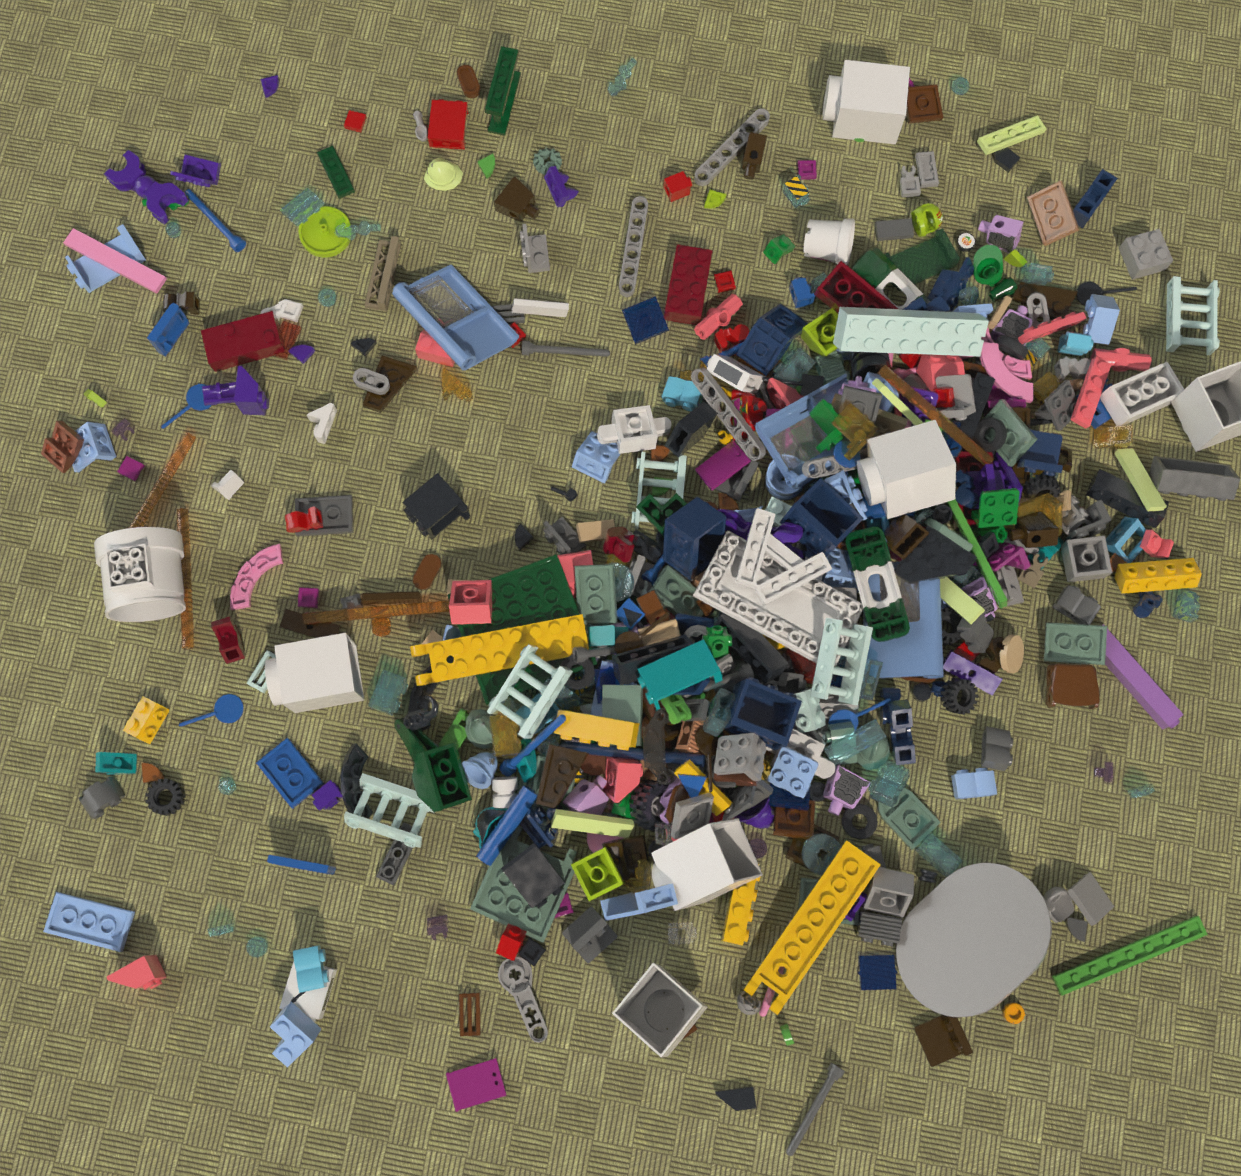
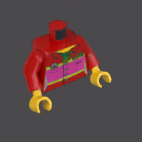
M721 387L728 398L732 397L730 399L751 429L755 431L756 423L763 420V412L767 409L766 403L761 398H757L754 393L740 390L728 391ZM732 416L730 420L731 424L733 426H736L737 420L735 417ZM726 431L718 432L720 437H724L719 439L722 444H728L731 439L735 441L734 437ZM743 431L742 439L748 438V434Z

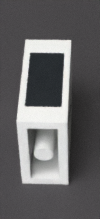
M714 354L707 364V370L712 375L743 392L757 393L760 385L763 383L762 378L765 377L728 356Z
M293 962L279 1009H284L292 1002L313 1022H316V1019H322L337 969L324 966V970H328L329 982L326 983L327 987L299 993L296 969Z

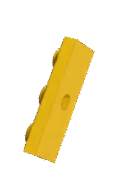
M690 759L674 772L677 777L678 774L706 776ZM706 778L698 796L706 793H711L714 796L711 811L717 816L730 807L732 802L714 784L713 791L709 792L708 778Z

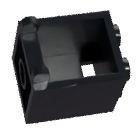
M438 473L402 502L405 507L403 511L412 524H416L419 532L424 537L428 536L431 540L460 516L464 520L470 519L467 505Z

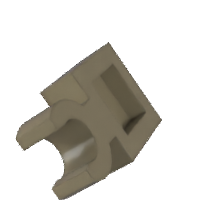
M1039 552L1034 554L1033 564L1030 563L1031 566L1026 570H1022L1017 577L1018 580L1034 589L1044 574V570L1041 567L1048 563V557H1045L1042 562L1037 560Z

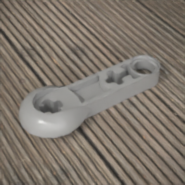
M516 957L514 961L506 959L499 967V982L504 989L514 996L531 1039L534 1042H543L547 1038L548 1029L532 991L531 966L521 957ZM514 968L516 971L520 970L521 975L518 976L520 978L518 980H515L514 977L510 978L509 973H512L510 970ZM529 1007L532 1010H536L534 1014L535 1020L537 1021L539 1018L541 1022L535 1023L531 1027L528 1023L533 1021L530 1016L526 1017L525 1015ZM539 1026L544 1029L545 1034L542 1038L534 1037L533 1030L535 1027Z

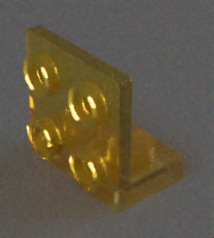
M851 403L832 422V425L851 441L847 446L849 450L844 455L849 461L867 443V439H870L878 431L873 422L868 420Z
M1046 493L1018 504L1017 518L1042 511L1059 528L1058 536L1062 535L1063 502Z
M505 715L490 716L489 722L494 757L507 756L508 759L514 758L519 754V750H521V740L517 738L516 733L519 729L518 724Z

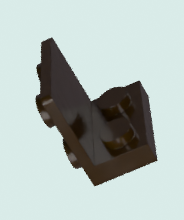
M941 1015L914 1027L916 1036L931 1067L961 1054L967 1056L973 1053L958 1017Z

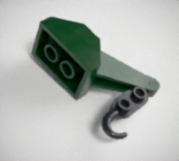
M426 695L425 699H429L432 704L431 711L419 709L408 713L404 718L395 720L394 726L415 763L412 780L417 796L433 812H437L471 801L472 797L456 743L439 747L420 730V728L428 726L430 721L438 714L436 699L431 695Z

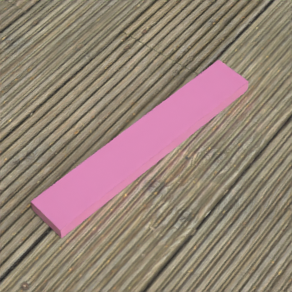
M74 228L63 242L65 246L156 294L167 280L165 276Z

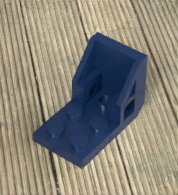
M780 303L757 320L736 355L767 376L787 351L793 339L802 333L803 327L809 323Z

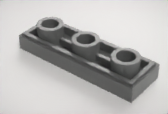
M403 822L400 830L410 833L413 826ZM394 839L376 877L395 886L413 848L406 846L404 842ZM401 850L402 855L400 857H396L395 855L396 851Z

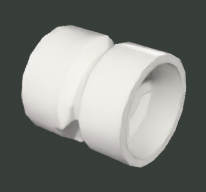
M496 777L492 779V790L496 792L492 795L494 808H509L517 796L515 793L518 789L517 777Z

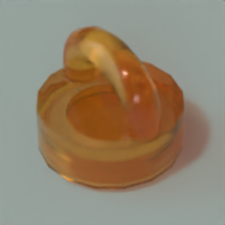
M385 617L373 619L371 622L372 633L380 637L389 635L391 632V621Z

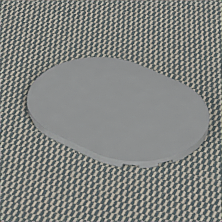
M978 863L958 869L918 903L908 914L901 926L900 941L896 946V958L904 984L921 1004L939 1014L963 1018L988 1012L1000 1004L1029 978L1043 962L1052 935V922L1048 905L1039 889L1027 877L1010 867L995 863Z

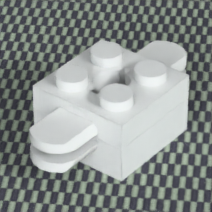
M650 405L613 410L612 424L599 426L597 439L601 444L616 442L619 454L656 449L658 437L669 435L671 421L667 417L653 419Z
M793 729L787 747L816 760L819 765L815 775L823 779L831 777L835 772V764L820 756L825 745ZM766 747L767 751L775 754L770 763V766L773 767L781 748L773 750Z

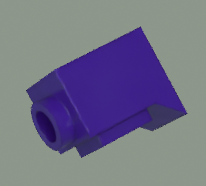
M331 780L312 794V797L315 799L313 804L319 811L322 809L330 810L340 802L339 799H343L341 790Z

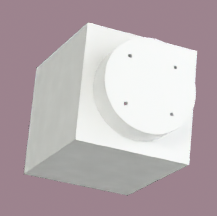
M845 60L841 76L829 75L826 85L823 120L834 121L832 137L851 140L861 138L869 142L896 144L906 116L910 67Z
M1241 361L1197 377L1171 402L1195 452L1241 435Z
M936 420L867 439L868 458L857 461L858 477L867 503L870 506L881 503L887 519L955 500L956 462Z
M347 633L275 645L276 658L266 659L265 661L266 684L274 706L283 704L294 713L364 701L357 647Z
M739 818L709 823L651 853L655 861L652 867L654 886L656 888L673 883L678 904L672 905L675 911L706 903L763 875Z
M652 963L612 1014L660 1057H667L708 1007L662 966Z

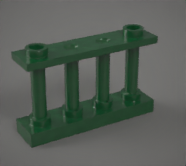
M503 46L500 48L485 106V113L492 114L488 133L506 136L521 77V72L515 71L519 49Z

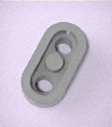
M1040 292L1032 293L1028 297L1027 307L1029 317L1033 321L1032 326L1038 328L1037 326L1043 322L1048 321L1049 323V312L1046 297ZM1035 298L1040 299V303L1034 304L1033 300ZM1042 316L1044 320L1042 322H1038L1036 320L1037 317Z
M365 368L357 369L353 374L356 386L364 390L382 395L388 392L390 388L388 378L382 374ZM362 378H367L364 382L360 381ZM379 384H384L382 388H378Z

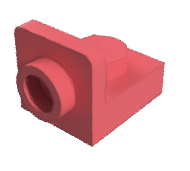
M1146 530L1140 547L1151 557L1168 558L1174 541L1162 539L1153 530Z

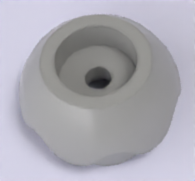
M743 991L738 995L737 1006L742 1013L754 1015L761 1010V1002L756 999L754 994L751 996Z

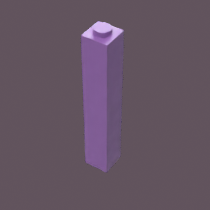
M1107 629L1105 665L1161 729L1174 728L1180 723L1179 718L1183 716V713Z

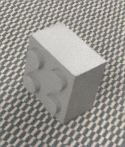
M1160 229L1128 237L1119 247L1132 280L1165 271L1173 262Z
M1105 536L1066 540L1062 544L1061 552L1067 582L1103 579L1112 573Z
M879 867L865 887L864 893L867 894V897L864 901L863 909L903 918L913 897L914 875Z

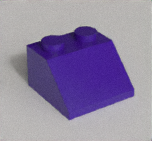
M238 366L234 396L235 404L243 415L265 416L266 409H269V399L242 366Z

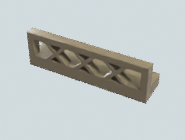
M391 236V241L379 240L364 305L365 308L387 311L401 249L399 237ZM383 246L389 247L386 256L382 253ZM385 261L384 271L380 272L378 266ZM382 278L381 286L377 289L374 283ZM378 294L377 304L370 303L371 298Z
M835 393L831 403L836 413H838L842 395ZM879 409L875 422V427L878 431L868 432L859 429L858 433L870 438L878 437L888 432L904 429L908 419ZM849 427L847 430L854 432L855 428Z

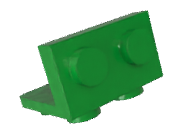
M822 399L809 413L812 419L827 434V437L816 447L820 454L825 449L829 452L844 438L842 434L849 428L845 419L834 411L833 406Z
M1012 488L981 492L979 510H972L971 518L978 528L1016 524L1019 490Z

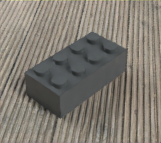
M1159 456L1153 457L1149 477L1160 493L1169 494L1173 492L1181 496L1196 495L1203 499L1214 497L1220 501L1234 500L1240 482V477L1230 465Z

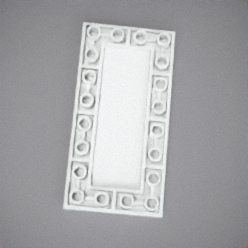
M727 530L693 596L817 663L826 618L843 620L842 627L852 629L853 624L857 623L863 610L862 603L815 578L763 606L753 588L735 583L747 541ZM766 553L764 554L760 570L770 579L787 571ZM840 635L838 647L845 648L849 637ZM836 654L835 667L841 655Z

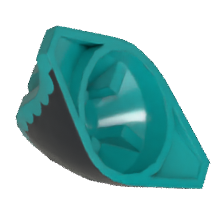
M488 807L479 813L473 833L479 838L480 849L508 808Z

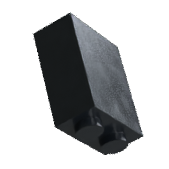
M702 402L678 421L665 447L679 458L704 438L718 413L705 402Z

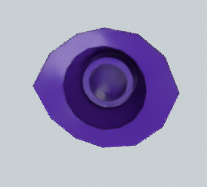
M769 797L747 811L741 812L734 819L739 818L740 822L758 829L771 827L774 812L770 808Z

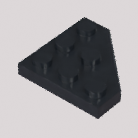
M928 525L925 529L929 534L894 569L898 577L909 584H913L919 581H931L949 576L966 575L977 560V557Z

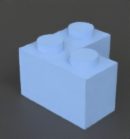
M1091 294L1090 300H1087L1085 304V311L1088 314L1089 320L1083 327V334L1091 335L1094 343L1109 345L1120 309L1114 297Z
M292 1002L277 1015L270 1026L282 1038L272 1054L288 1067L315 1041L321 1031V1028Z

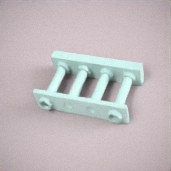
M1173 276L1167 283L1166 352H1174L1181 344L1206 346V355L1209 356L1218 349L1220 343L1219 338H1217V298L1220 293L1218 280H1213L1207 288L1183 286L1181 284V277ZM1181 294L1207 296V305L1183 303L1181 301ZM1181 311L1206 312L1207 322L1183 320L1180 318ZM1181 327L1206 329V339L1182 337L1180 329Z
M642 452L641 458H637L636 469H640L637 505L646 497L642 496V486L672 488L683 499L687 456H680L679 460L675 461V463L645 460V452ZM644 468L674 470V472H677V479L671 481L643 478ZM654 497L661 505H664L670 499ZM636 508V512H632L631 523H635V529H639V522L649 521Z
M826 618L811 696L827 700L828 694L839 696V702L858 705L873 627L853 624V628L849 629L842 627L843 620ZM840 635L851 637L848 649L838 647ZM836 654L847 657L845 668L834 666ZM832 674L843 676L841 688L830 686Z
M530 644L522 649L520 659L497 696L490 701L489 709L487 710V713L496 715L500 711L518 724L521 729L518 735L524 739L532 738L573 672L568 667H553L537 656L535 653L538 647ZM530 661L552 675L549 685H544L524 671ZM520 678L541 692L542 696L538 702L532 701L514 688ZM509 695L530 708L531 713L528 718L523 719L504 705Z
M362 773L360 778V788L363 790L354 813L345 812V823L354 829L359 827L404 842L408 847L414 848L416 846L421 848L422 837L418 836L427 812L433 811L417 796L415 790ZM376 793L381 795L382 798L373 819L361 817L370 794ZM394 799L401 804L392 825L388 826L380 823L389 800ZM412 805L420 810L409 833L400 830L399 827L408 806Z

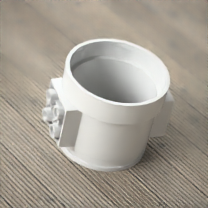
M137 527L113 531L95 540L96 564L101 567L106 618L120 622H145L169 618L185 611L186 604L184 602L185 595L181 567L184 548L181 533L168 528Z

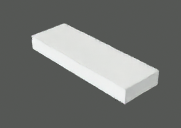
M515 298L512 304V313L566 317L569 310L568 303Z

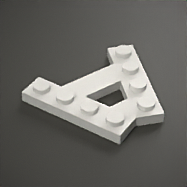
M757 508L735 583L753 588L764 606L831 571L832 567L823 552L806 561L802 560L770 534L776 514ZM766 553L787 571L770 579L760 570L764 554Z

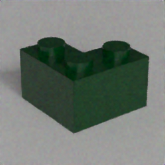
M676 493L662 506L649 494L636 508L664 537L665 519L687 503Z

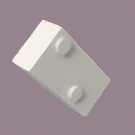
M1165 362L1110 386L1101 394L1100 399L1119 428L1172 404L1171 402L1184 388L1168 362Z

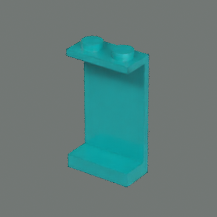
M704 639L639 668L640 677L637 678L641 689L645 688L647 691L645 696L650 705L654 704L656 710L660 709L659 700L709 677L713 678L715 684L723 680L721 670Z

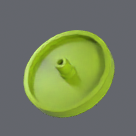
M328 206L318 207L309 211L302 218L298 230L303 247L310 254L322 258L340 254L347 248L352 238V228L347 216L342 211Z

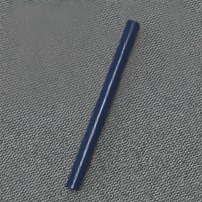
M561 740L559 743L560 747L589 753L588 755L680 765L690 759L699 767H704L706 762V756L702 754L629 747V751L617 749L616 745L604 747L599 746L597 743L589 744L569 740Z

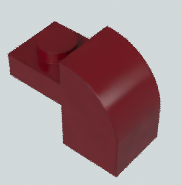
M623 526L609 528L603 545L604 553L613 554L624 563L630 562L634 549V544L632 543L634 534Z
M231 617L211 622V628L219 641V651L226 664L244 659L245 652L241 635Z

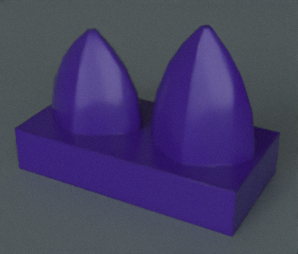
M556 166L549 167L544 179L557 208L563 207L566 201L576 197L579 191L571 187H565L564 184L568 181L569 176L558 172Z

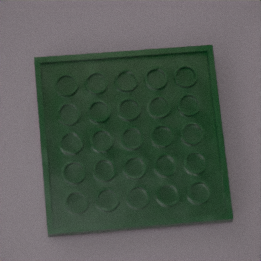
M558 555L550 556L488 579L492 580L491 623L457 625L461 636L465 637L579 615ZM451 593L447 595L449 603ZM595 657L588 658L593 666L598 664ZM565 658L547 661V663L555 668H559ZM536 664L528 665L524 670L543 684L549 683L552 680V675ZM579 664L573 665L570 668L573 671L572 674L584 670L583 666ZM513 668L476 675L486 705H489L492 698L497 696ZM520 678L514 688L522 693L534 687Z

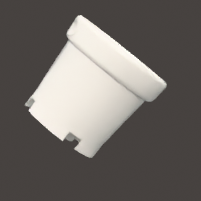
M845 218L843 221L810 219L807 225L810 231L808 230L805 234L804 256L835 262L837 265L842 261L848 266L853 246L855 220L853 218Z

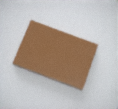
M1061 180L1027 197L1044 246L1079 231Z

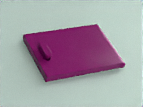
M733 440L698 466L695 471L709 489L713 491L751 461Z
M497 1058L446 1073L456 1112L507 1096Z

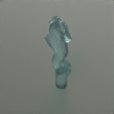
M631 58L626 65L619 68L620 75L616 77L614 85L613 82H609L608 92L610 96H617L620 91L627 88L626 81L624 80L632 75L631 70L637 63L634 58Z
M362 221L359 226L351 225L345 228L346 224L342 223L341 226L338 225L336 227L335 235L352 241L357 236V233L368 235L370 232L381 231V225Z

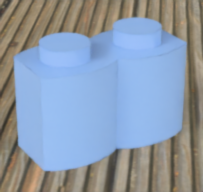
M988 768L975 769L976 772L969 773L968 769L957 770L956 774L951 776L955 799L997 795L994 771H988Z

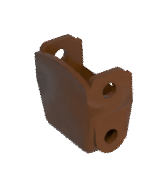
M1059 663L1047 666L1045 690L1047 708L1055 707L1056 703L1066 706H1089V709L1098 708L1100 703L1099 686L1095 666L1090 664Z

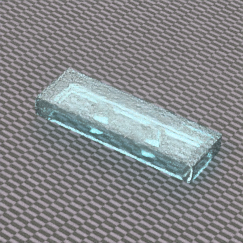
M874 719L824 748V751L836 766L884 739L886 735L877 720Z

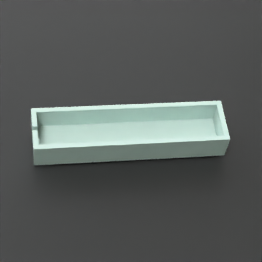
M840 307L833 344L840 351L980 356L984 343L981 337L986 335L989 320L980 313Z

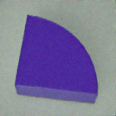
M278 75L260 79L266 98L277 91L279 87Z
M298 345L289 350V353L302 364L315 352V349L308 345Z

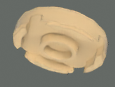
M1010 634L1002 642V645L1005 646L1004 650L1001 649L1000 664L1006 673L1014 674L1021 668L1024 657V645L1020 636Z

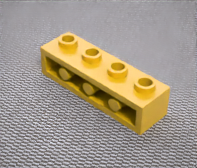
M1194 558L1118 564L1114 578L1121 594L1196 588L1202 573Z
M558 710L557 717L561 714L566 716V721L554 731V734H560L561 739L572 740V737L579 738V742L589 744L593 740L598 741L599 746L610 747V744H615L617 749L629 751V747H636L640 723L568 710Z
M760 877L731 890L721 941L742 946L744 942L748 941L750 930H747L748 921H752L754 910L751 909L752 901H756L758 890L754 888L756 881H760Z

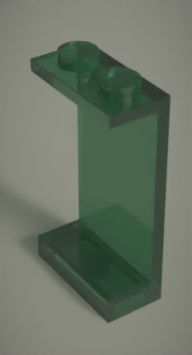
M943 228L937 230L933 238L893 256H890L888 252L885 253L914 285L940 274L942 269L949 270L956 267L960 260ZM891 282L898 292L902 291L895 283Z

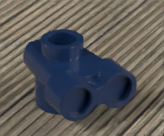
M1152 591L1140 592V600L1133 607V612L1139 618L1148 617L1154 608L1160 606L1163 598Z

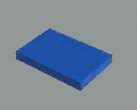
M286 738L256 762L292 809L324 784L289 738Z
M268 855L267 862L271 864L330 875L335 874L336 867L274 855Z

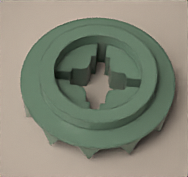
M546 147L543 150L539 149L538 153L534 155L533 164L539 173L546 174L551 166H556L559 170L562 159L560 153L556 152L554 148L548 149ZM548 157H550V161H551V162L548 161V162L544 165V163H545V162H544V159H547Z

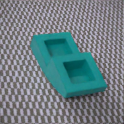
M523 738L515 746L517 753L532 740ZM535 749L516 765L524 783L528 782L536 774L537 761Z

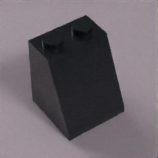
M535 843L501 868L531 908H541L548 902L546 900L548 896L553 894L555 897L564 890L562 886L565 882Z

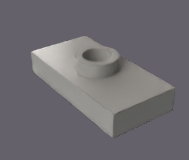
M934 151L916 153L915 160L920 188L937 187L939 180Z

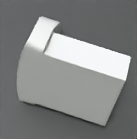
M230 470L219 483L213 482L211 487L230 500L244 482L236 473Z

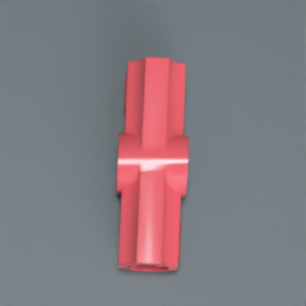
M731 294L717 308H710L706 317L695 326L694 331L700 339L706 340L720 326H727L731 316L743 305L741 299L737 295Z
M1094 348L1091 355V360L1097 356L1110 364L1112 370L1117 372L1127 370L1146 371L1149 370L1151 365L1150 355L1131 353L1130 350L1125 348L1114 350Z

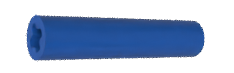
M525 785L522 787L477 853L476 857L489 866L493 864L537 799L538 794Z

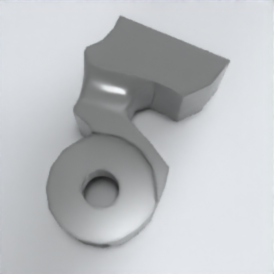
M1067 356L1059 359L1054 365L1057 383L1061 382L1069 373L1074 379H1084L1091 360L1082 358L1077 361L1076 358L1071 359Z

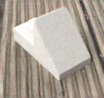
M332 403L307 414L311 422L318 423L314 428V436L319 443H326L337 413V409Z

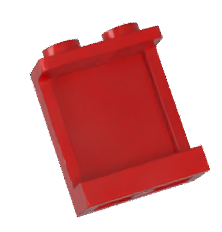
M444 99L432 100L428 129L429 147L465 150L466 119L469 113L467 102L461 100L446 101Z

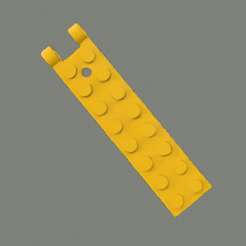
M583 614L411 646L412 657L429 654L432 673L415 676L416 685L422 686L514 668L521 657L522 649L528 646V644L537 646L538 649L535 654L546 662L573 655L574 647L582 646L588 650L589 645ZM448 656L454 657V661L452 663L447 662Z
M846 840L750 979L744 991L752 996L761 982L778 993V996L769 1007V1010L778 1015L881 864ZM779 967H785L786 973L780 974L778 971Z

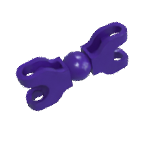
M127 150L122 155L127 161L126 167L121 171H114L109 168L104 173V176L119 191L133 190L138 196L147 199L146 205L148 210L156 220L165 225L170 220L165 213L167 206L172 203L184 206L189 201L188 198L173 183L159 184L152 177L145 175L146 169L139 157Z
M718 510L726 516L725 531L727 532L728 530L747 541L752 523L745 521L735 511ZM787 522L780 524L779 527H772L770 534L803 560V552L789 543H795L803 536L802 527Z

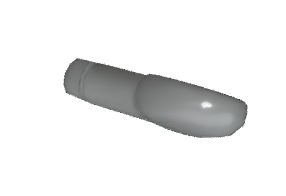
M415 111L413 114L417 124L415 133L420 141L425 142L428 139V128L423 123L422 113Z

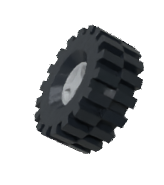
M645 780V783L641 782L639 784L640 788H635L634 792L636 794L631 796L633 804H630V808H633V811L630 814L635 817L633 821L638 824V827L662 832V830H668V826H672L671 823L666 824L660 818V814L665 810L660 803V798L670 783Z

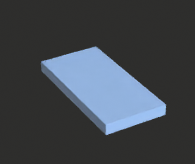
M56 892L43 932L123 952L135 912Z

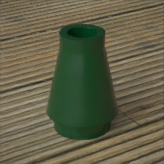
M1011 277L1004 278L988 295L995 302L1005 296L1014 294L1015 290H1017V285Z

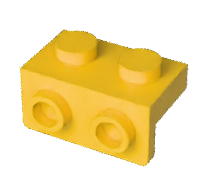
M142 696L123 731L151 744L169 713V709Z

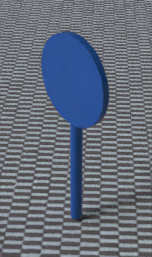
M197 384L192 386L186 395L188 406L164 423L161 428H166L190 408L198 411L210 408L212 405L205 406L203 401L202 386L207 385Z
M859 429L854 430L850 442L840 441L833 449L835 460L843 467H855L857 461L860 460V452L853 444Z
M223 695L216 701L214 712L181 722L179 727L214 715L223 723H234L243 714V702L235 695Z
M888 698L856 714L848 709L837 710L830 716L828 724L851 721L856 730L858 726L857 717L889 703L891 699Z

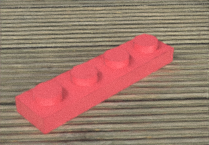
M1072 312L1066 315L1064 319L1058 317L1052 320L1051 323L1046 321L1039 324L1038 328H1034V326L1029 327L1023 331L1024 334L1018 337V340L1021 344L1075 326L1086 319L1085 313L1076 314Z
M1097 356L1091 360L1070 419L1085 429L1091 425L1111 368L1110 364Z

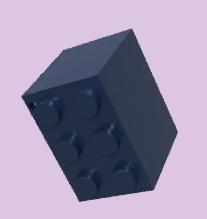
M820 478L789 509L779 523L787 522L801 526L803 536L799 542L814 556L823 552L825 557H827L864 518L842 496L838 495L828 483Z
M699 497L693 499L665 519L663 561L688 579H694L708 568L724 538L726 516Z
M749 677L735 684L720 729L735 735L755 733L766 743V747L773 750L786 747L802 701L796 699L797 696L792 693L785 692L784 694L779 692L775 686L759 684L760 681L755 678Z

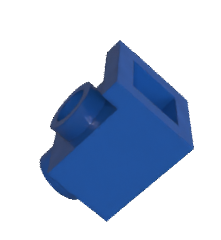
M797 277L791 281L789 291L795 308L813 304L815 295L812 293L810 283L807 284L806 278Z

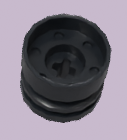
M853 352L850 356L853 381L856 380L857 376H861L863 382L867 373L870 372L886 376L892 382L893 372L888 353Z

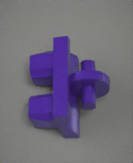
M217 382L216 385L202 386L204 405L235 403L236 382L224 384Z

